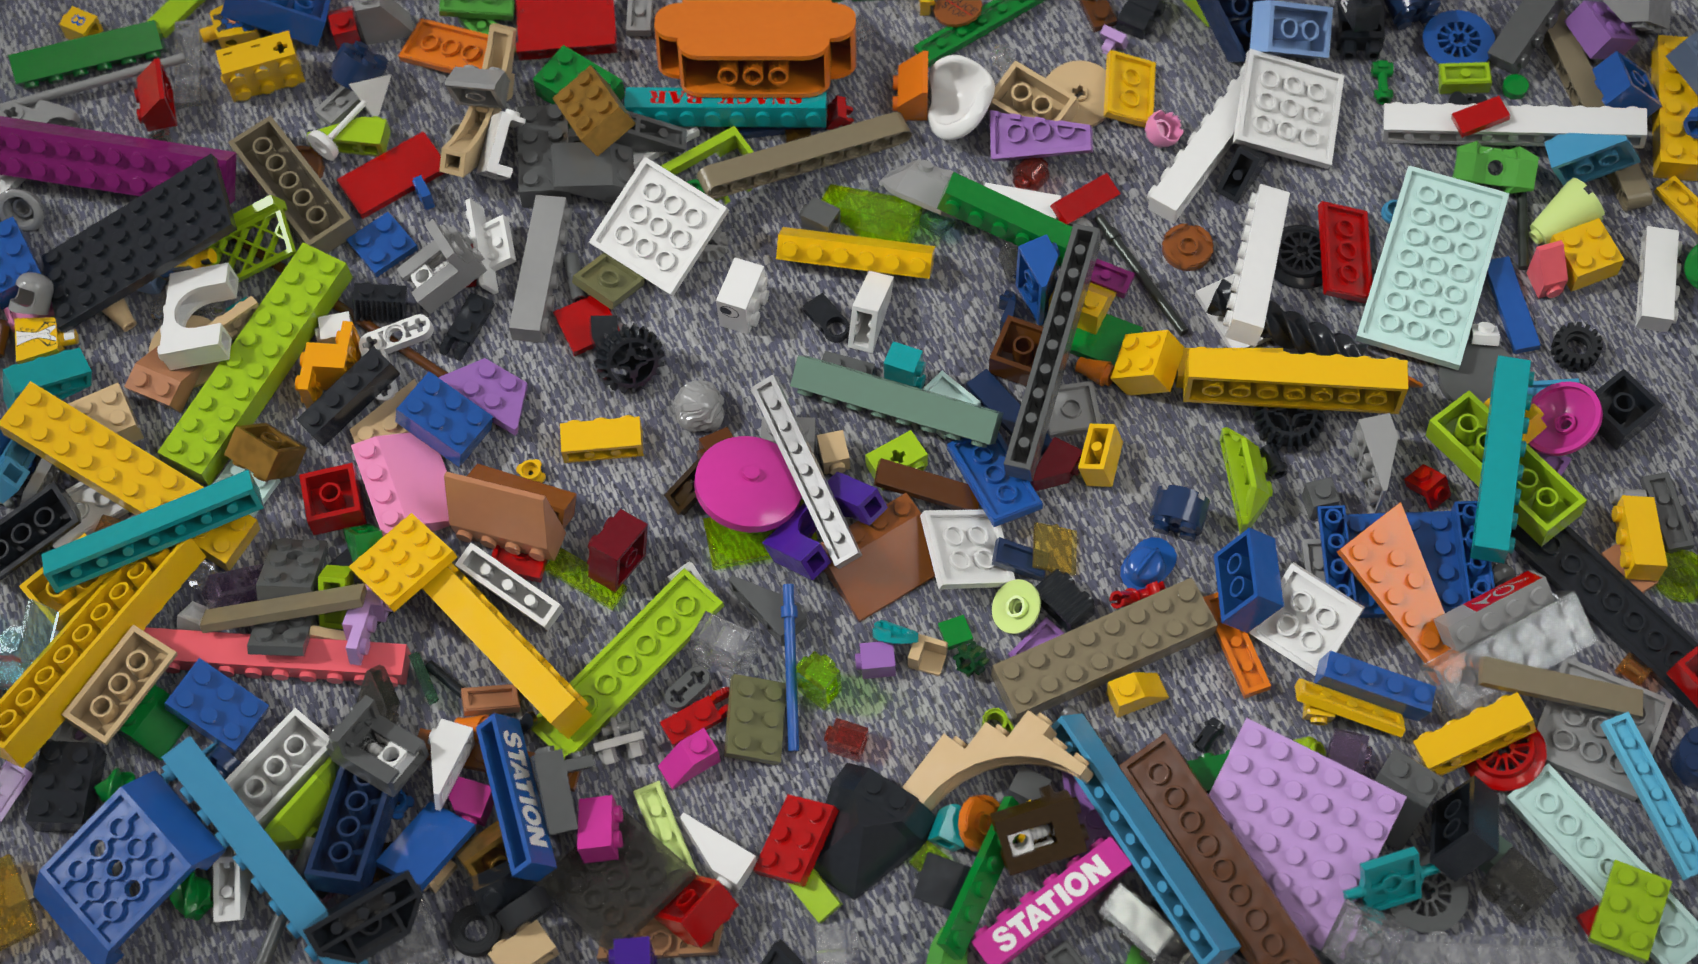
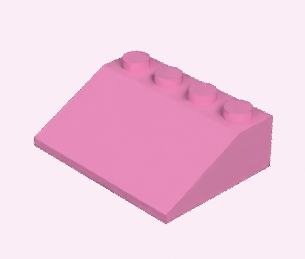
M411 433L375 436L351 445L383 537L410 513L416 516L432 532L450 526L444 475L447 470L441 454Z

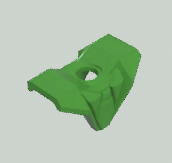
M1474 141L1457 147L1452 178L1477 185L1498 186L1506 193L1534 191L1539 157L1521 146L1503 150L1482 146L1478 141ZM1493 160L1500 161L1503 166L1502 172L1496 176L1488 172V164Z

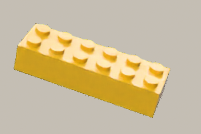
M1658 35L1651 50V82L1662 105L1661 108L1652 114L1653 178L1670 179L1675 175L1679 180L1698 181V139H1694L1686 134L1683 122L1691 109L1698 107V95L1666 57L1688 37Z

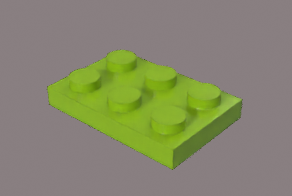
M1615 859L1611 865L1588 942L1645 964L1650 956L1672 881Z

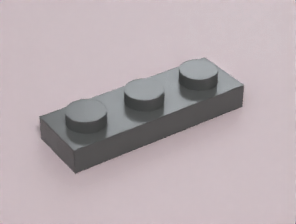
M1669 472L1643 476L1640 480L1642 489L1646 490L1647 497L1655 498L1665 553L1692 549L1695 543Z

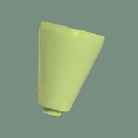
M1577 178L1569 180L1530 225L1531 231L1529 235L1536 244H1549L1554 234L1598 218L1601 221L1604 219L1602 217L1605 215L1602 204L1593 192L1588 194L1583 189L1587 186L1584 182Z

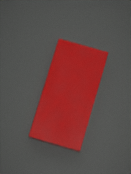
M423 131L336 180L357 213L364 219L414 191L413 178L421 175L425 184L445 173L439 172L441 155Z
M1321 201L1318 204L1323 295L1366 304L1373 283L1368 211Z

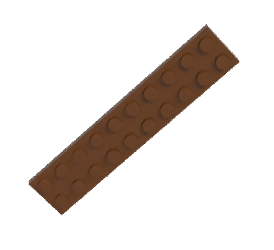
M1164 733L1119 765L1134 790L1241 945L1239 949L1249 964H1322L1167 733Z

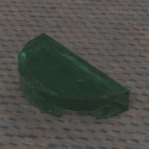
M415 652L408 655L429 706L439 702L438 695L420 653Z

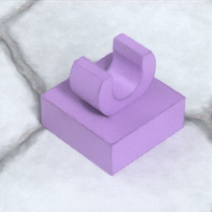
M1107 25L1103 26L1100 32L1101 38L1104 41L1101 47L1102 53L1107 55L1110 50L1115 51L1116 47L1125 50L1129 43L1127 35Z

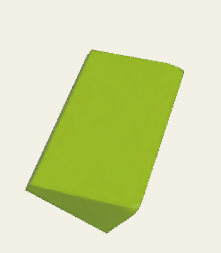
M1489 62L1441 63L1438 65L1439 94H1452L1456 91L1462 94L1490 92L1492 76Z

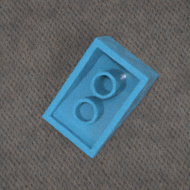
M1567 133L1565 135H1557L1551 140L1544 142L1551 168L1563 186L1572 178H1577L1586 183L1641 162L1639 155L1626 135Z

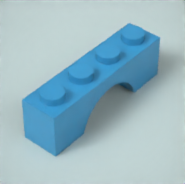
M12 439L0 456V502L2 504L19 491L30 473L27 469L36 456L35 453Z

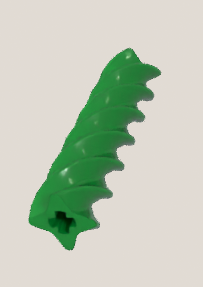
M116 768L107 779L95 786L96 793L101 801L105 803L121 786L135 780L136 776L133 772H120L119 768ZM195 870L169 896L172 904L184 915L185 919L190 918L198 921L213 907V898L210 897L211 883L206 878L195 876Z

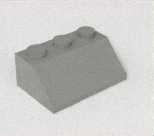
M1603 0L1624 23L1630 24L1632 29L1646 31L1647 34H1661L1662 29H1670L1672 0Z

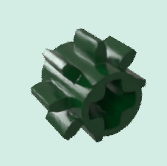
M973 641L968 646L963 643L957 648L958 653L953 656V659L956 660L957 671L966 674L968 678L974 672L979 676L985 671L984 666L990 661V659L986 658L985 647L976 645V641Z

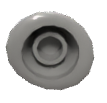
M10 189L3 191L0 194V219L4 221L13 216L22 231H36L42 226L44 220L41 201L34 193L27 190Z

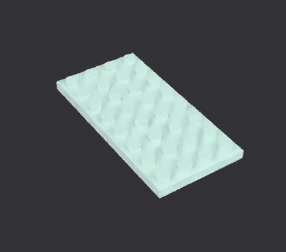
M1408 166L1355 341L1459 370L1509 193Z

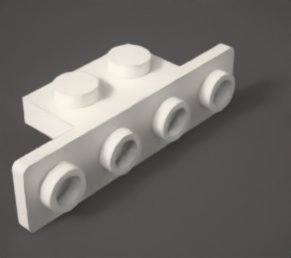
M469 198L465 201L467 208L466 217L471 230L469 236L474 241L473 247H476L485 258L482 263L487 269L485 273L477 278V281L483 289L496 294L499 290L495 271L516 262L509 219L501 215L486 222L484 208Z

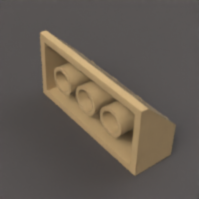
M132 625L63 712L62 716L73 727L93 740L108 745L178 653L137 626Z

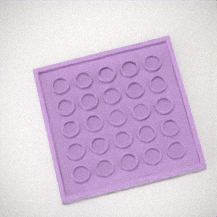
M1246 718L1209 796L1307 942L1330 955L1357 900L1346 902L1343 897V890L1359 885L1361 879L1359 864L1378 857L1407 797Z

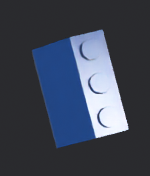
M1047 234L1018 246L1016 287L1039 326L1044 324L1047 316L1049 298L1055 289L1058 280L1057 271L1059 270L1058 257H1060V251L1055 242L1051 243Z

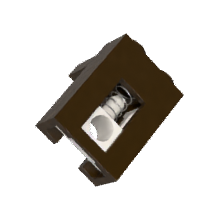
M1050 785L1039 788L1040 798L989 814L993 829L997 832L1002 851L1000 852L1004 866L1010 876L1088 851L1085 841L1089 840V835L1085 824H1080L1078 814L1082 813L1077 797L1072 798L1067 789L1055 793ZM1025 834V839L1021 843H1013L1016 835Z

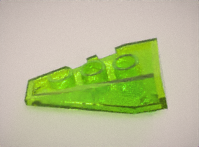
M830 184L821 199L840 208L841 223L846 224L860 237L911 243L922 223V207L893 195Z

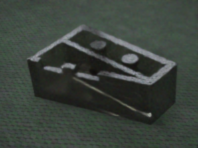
M1115 879L1094 905L1102 913L1099 918L1111 928L1116 926L1122 932L1119 936L1131 946L1136 944L1141 949L1139 954L1150 964L1155 962L1160 964H1184L1192 954L1171 921H1167L1155 910L1156 908L1129 885Z

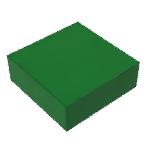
M964 614L938 623V629L943 641L948 642V651L959 647L963 643L969 644L973 642L974 638Z

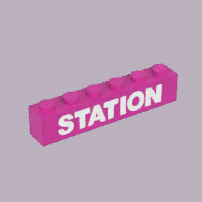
M1110 836L1106 840L1103 838L1096 840L1089 847L1090 852L1082 858L1080 855H1077L1066 864L1068 869L1059 876L1057 873L1050 875L1043 881V888L1036 893L1031 890L1019 900L1021 904L1014 910L1007 908L996 917L998 922L988 928L985 925L973 935L975 939L971 944L984 963L1008 964L1132 869V863L1113 838Z

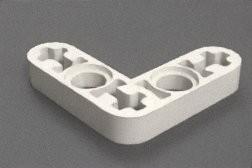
M419 314L368 332L359 340L361 356L363 357L370 350L368 348L370 347V342L374 341L376 343L374 347L390 362L389 353L427 340L433 334L434 326L428 317ZM420 323L424 324L422 332L417 330ZM407 327L411 330V331H409L410 334H411L410 337H409V334H408V332H407V330H406ZM401 331L403 333L400 341H390V336L393 332ZM396 380L387 386L389 388L387 391L388 395L383 396V390L376 397L380 403L383 404L385 401L392 399L399 391Z

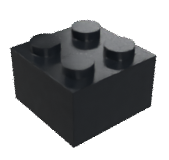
M1625 369L1621 370L1594 392L1599 398L1603 409L1602 423L1598 433L1616 450L1620 449L1655 421L1663 407Z

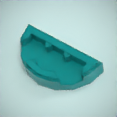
M879 620L874 623L872 636L878 641L895 644L918 642V632L885 620Z

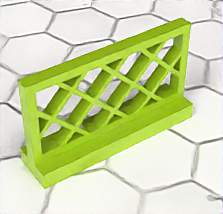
M269 195L234 213L233 216L237 230L206 248L217 250V262L212 265L219 264L223 253L231 256L228 263L232 269L237 259L245 262L241 272L237 274L239 282L294 255L296 249L284 213L287 211L285 201ZM277 216L279 223L275 232L268 230L267 227L270 220ZM255 227L259 230L252 243L247 241L246 237L249 230ZM265 232L273 235L267 249L260 246ZM235 238L238 241L232 254L224 251L228 241ZM279 238L284 239L287 249L280 253H275L274 250ZM244 243L252 246L246 260L238 257ZM258 248L266 251L262 262L258 264L252 263Z

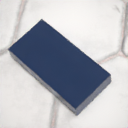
M999 537L995 541L991 565L1042 581L1045 578L1049 554Z

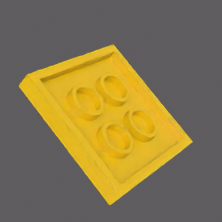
M410 513L363 555L358 557L349 568L395 612L457 558V555L416 516Z

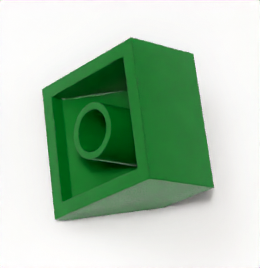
M154 684L117 733L162 761L161 757L171 750L189 725L165 710V702L170 697V694Z

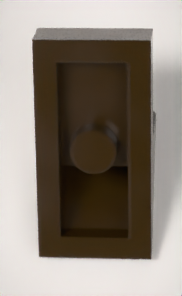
M697 459L664 494L677 515L684 516L698 501L695 494L694 479L700 459Z

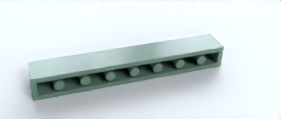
M798 355L790 386L798 388L797 393L812 397L813 393L822 395L821 400L837 404L838 400L847 403V408L862 411V407L872 410L871 415L880 418H886L887 415L897 417L896 422L911 426L912 422L921 424V429L932 433H936L937 429L945 431L948 438L961 440L962 437L972 439V445L986 448L987 444H996L1004 414L1000 411L807 355Z

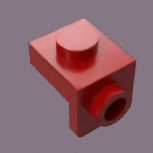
M1422 464L1404 479L1409 489L1426 498L1428 508L1432 510L1451 496L1446 475L1425 464Z

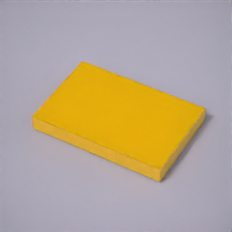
M1110 50L1107 53L1104 117L1145 128L1148 117L1154 113L1156 62Z

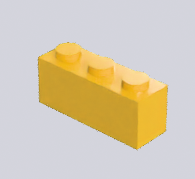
M625 415L615 419L601 417L592 421L570 420L567 423H560L561 453L564 463L644 456L640 416Z
M1622 495L1617 505L1613 507L1611 516L1612 521L1616 523V543L1620 545V566L1624 568L1625 578L1659 581L1668 565L1655 498Z

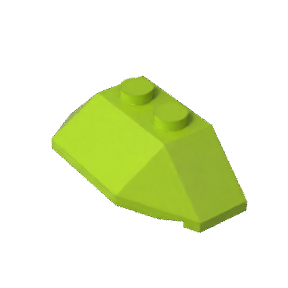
M1225 427L1221 430L1219 440L1239 533L1241 534L1249 527L1251 528L1265 510L1269 497L1273 496L1271 481H1266L1267 462L1265 457H1261L1259 447L1241 434Z
M330 757L265 827V832L280 851L301 849L306 836L316 839L340 767Z

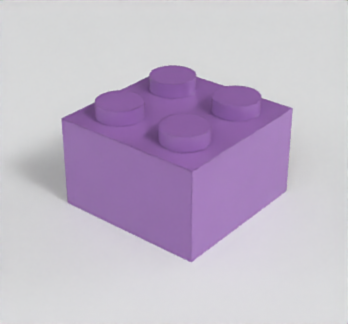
M1584 0L1564 20L1590 59H1606L1615 51L1625 55L1640 40L1635 34V29H1632L1630 24L1624 23L1604 2Z

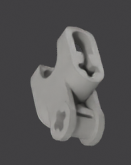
M39 100L34 109L17 103H7L0 109V116L77 128L81 121L79 115L73 109L44 100Z

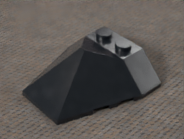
M846 763L830 786L826 804L834 805L839 812L813 868L826 883L855 900L882 880L885 875L896 867L898 868L906 859L917 851L919 852L928 844V838L936 816L917 797L871 768Z

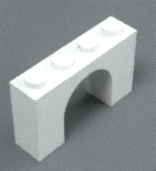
M228 262L170 273L169 283L166 286V305L163 306L164 320L163 325L160 327L161 341L157 348L159 359L164 361L169 370L230 359L232 338L221 323L186 328V323L190 316L202 306L237 298L239 278Z

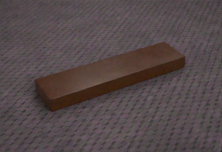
M883 458L878 461L874 486L900 494L907 492L910 497L954 510H978L979 508L978 500L966 483Z

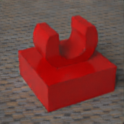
M837 95L827 105L826 129L833 130L840 125L847 126L854 122V119L847 117V115L853 112V108L846 105V97Z

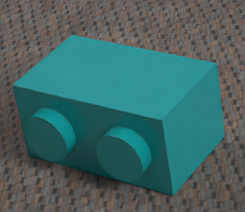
M893 341L884 361V378L922 389L926 379V375L923 374L926 367V362L923 361V351Z

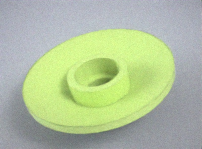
M1016 579L1005 583L996 593L992 603V616L995 624L1002 631L1009 634H1019L1028 630L1036 622L1040 613L1041 599L1039 592L1034 585L1025 580Z

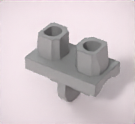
M616 716L610 718L612 726L601 728L603 737L614 734L615 738L593 743L595 752L599 753L604 766L619 762L615 749L616 746L626 744L629 759L644 755L642 739H645L643 730L621 736L620 732L630 730L629 721L618 724Z

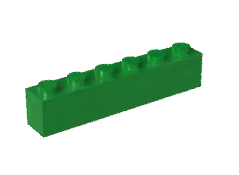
M156 20L10 54L8 57L15 83L20 87L24 86V89H33L40 86L39 82L47 80L49 83H58L64 80V76L72 74L74 78L88 75V71L97 69L98 72L110 70L112 65L122 63V66L137 63L136 59L146 57V60L157 59L161 57L160 53L166 52L159 23Z
M952 173L936 208L1016 246L1047 234L1051 243L1055 242L1059 248L1060 257H1058V265L1062 266L1072 226L958 173Z

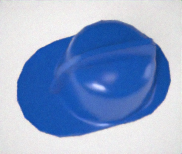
M1151 537L1142 540L1125 558L1121 566L1120 576L1127 588L1139 590L1146 588L1145 586L1157 581L1159 583L1164 581L1177 562L1176 551L1162 538Z

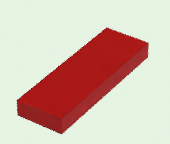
M1105 173L1054 202L1050 207L1059 221L1069 225L1120 195V192L1108 173Z

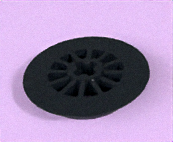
M1299 224L1283 228L1274 278L1277 281L1296 289H1311L1323 285L1321 250H1317L1320 248L1318 228ZM1303 238L1308 239L1306 243L1303 242ZM1298 252H1299V253H1303V252H1306V253H1307L1306 256H1304V255L1301 256V257H1298V256H1297ZM1297 266H1301V271L1296 270Z

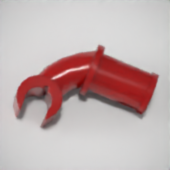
M1156 581L1146 585L1144 589L1128 588L1125 591H1114L1111 593L1109 601H1117V603H1112L1111 606L1119 609L1166 589L1163 581L1159 583Z

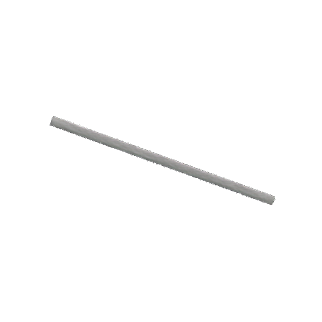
M185 53L160 59L164 68L187 62ZM151 62L0 103V109L7 103H17L27 107L35 105L39 100L49 101L139 76Z

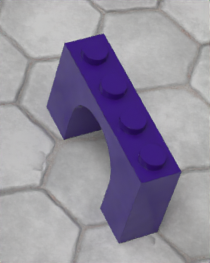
M838 471L827 481L844 517L853 518L870 526L888 508L878 489ZM805 503L797 509L787 522L779 526L763 542L764 547L775 563L812 581L831 563L821 544L811 539L817 527Z

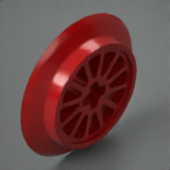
M1536 728L1535 733L1501 748L1509 747V754L1503 753L1499 755V750H1496L1481 757H1488L1486 760L1482 761L1479 758L1464 766L1471 777L1475 775L1493 790H1516L1531 783L1543 770L1547 758L1545 740ZM1523 740H1526V742H1527V743L1519 744V743H1521ZM1523 751H1529L1528 754H1524V753H1522V752H1523ZM1516 758H1517V759H1520V760H1523L1524 762H1523L1522 764H1520V763L1516 760ZM1496 762L1493 768L1488 767ZM1512 763L1516 768L1510 770L1508 764ZM1502 764H1505V771L1499 770Z

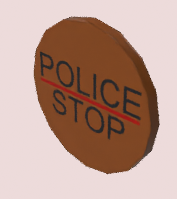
M937 0L934 6V14L941 24L948 27H960L975 21L981 14L983 6L981 0Z

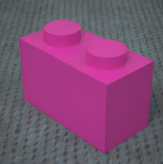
M613 795L579 799L577 850L584 863L618 859V848H622L623 845L622 834L619 830V823L623 822V811L621 805L617 806Z

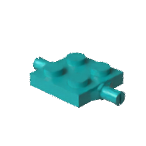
M1410 847L1360 863L1361 879L1359 885L1343 890V897L1346 902L1362 898L1363 909L1367 915L1422 898L1421 886L1425 877L1439 874L1440 870L1431 863L1421 866L1419 852L1415 847Z

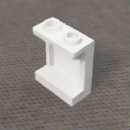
M506 109L505 112L500 111V113L491 116L476 174L498 181L511 178L513 168L501 165L499 161L509 126L516 128L525 125L526 119L520 117L521 113Z

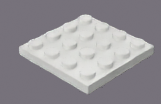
M1250 49L1246 54L1233 143L1328 169L1332 165L1344 75Z
M644 157L589 243L671 296H674L729 212V209L647 157Z

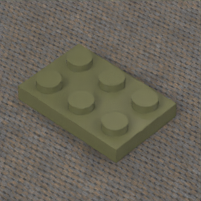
M733 674L730 677L724 757L771 765H779L781 763L786 683Z

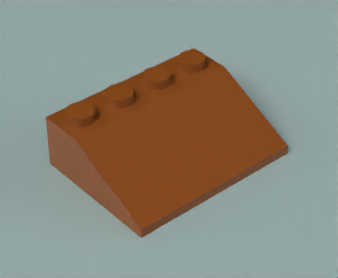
M907 492L886 504L888 508L870 526L860 521L849 526L862 553V556L838 569L835 567L824 542L820 543L831 561L823 571L859 622L935 577L920 518L922 513Z

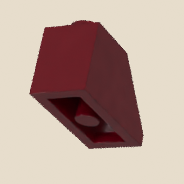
M1054 437L1037 465L1033 482L1030 481L1034 490L1040 491L1067 484L1071 481L1073 475L1078 477L1080 474L1078 466L1083 450Z

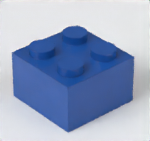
M1615 51L1592 69L1596 77L1595 85L1604 96L1602 101L1605 106L1612 108H1627L1631 106L1647 108V118L1662 107L1648 73L1618 51Z

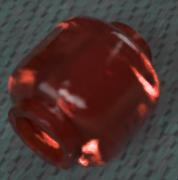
M1042 157L1022 159L1012 172L1014 186L1020 189L1038 191L1050 177L1046 160Z

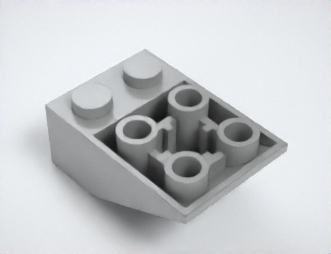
M1390 413L1359 419L1356 429L1353 431L1352 441L1349 443L1350 455L1352 458H1356L1358 463V479L1360 482H1364L1367 489L1365 490L1366 502L1368 506L1372 505L1374 513H1379L1388 490L1398 434Z

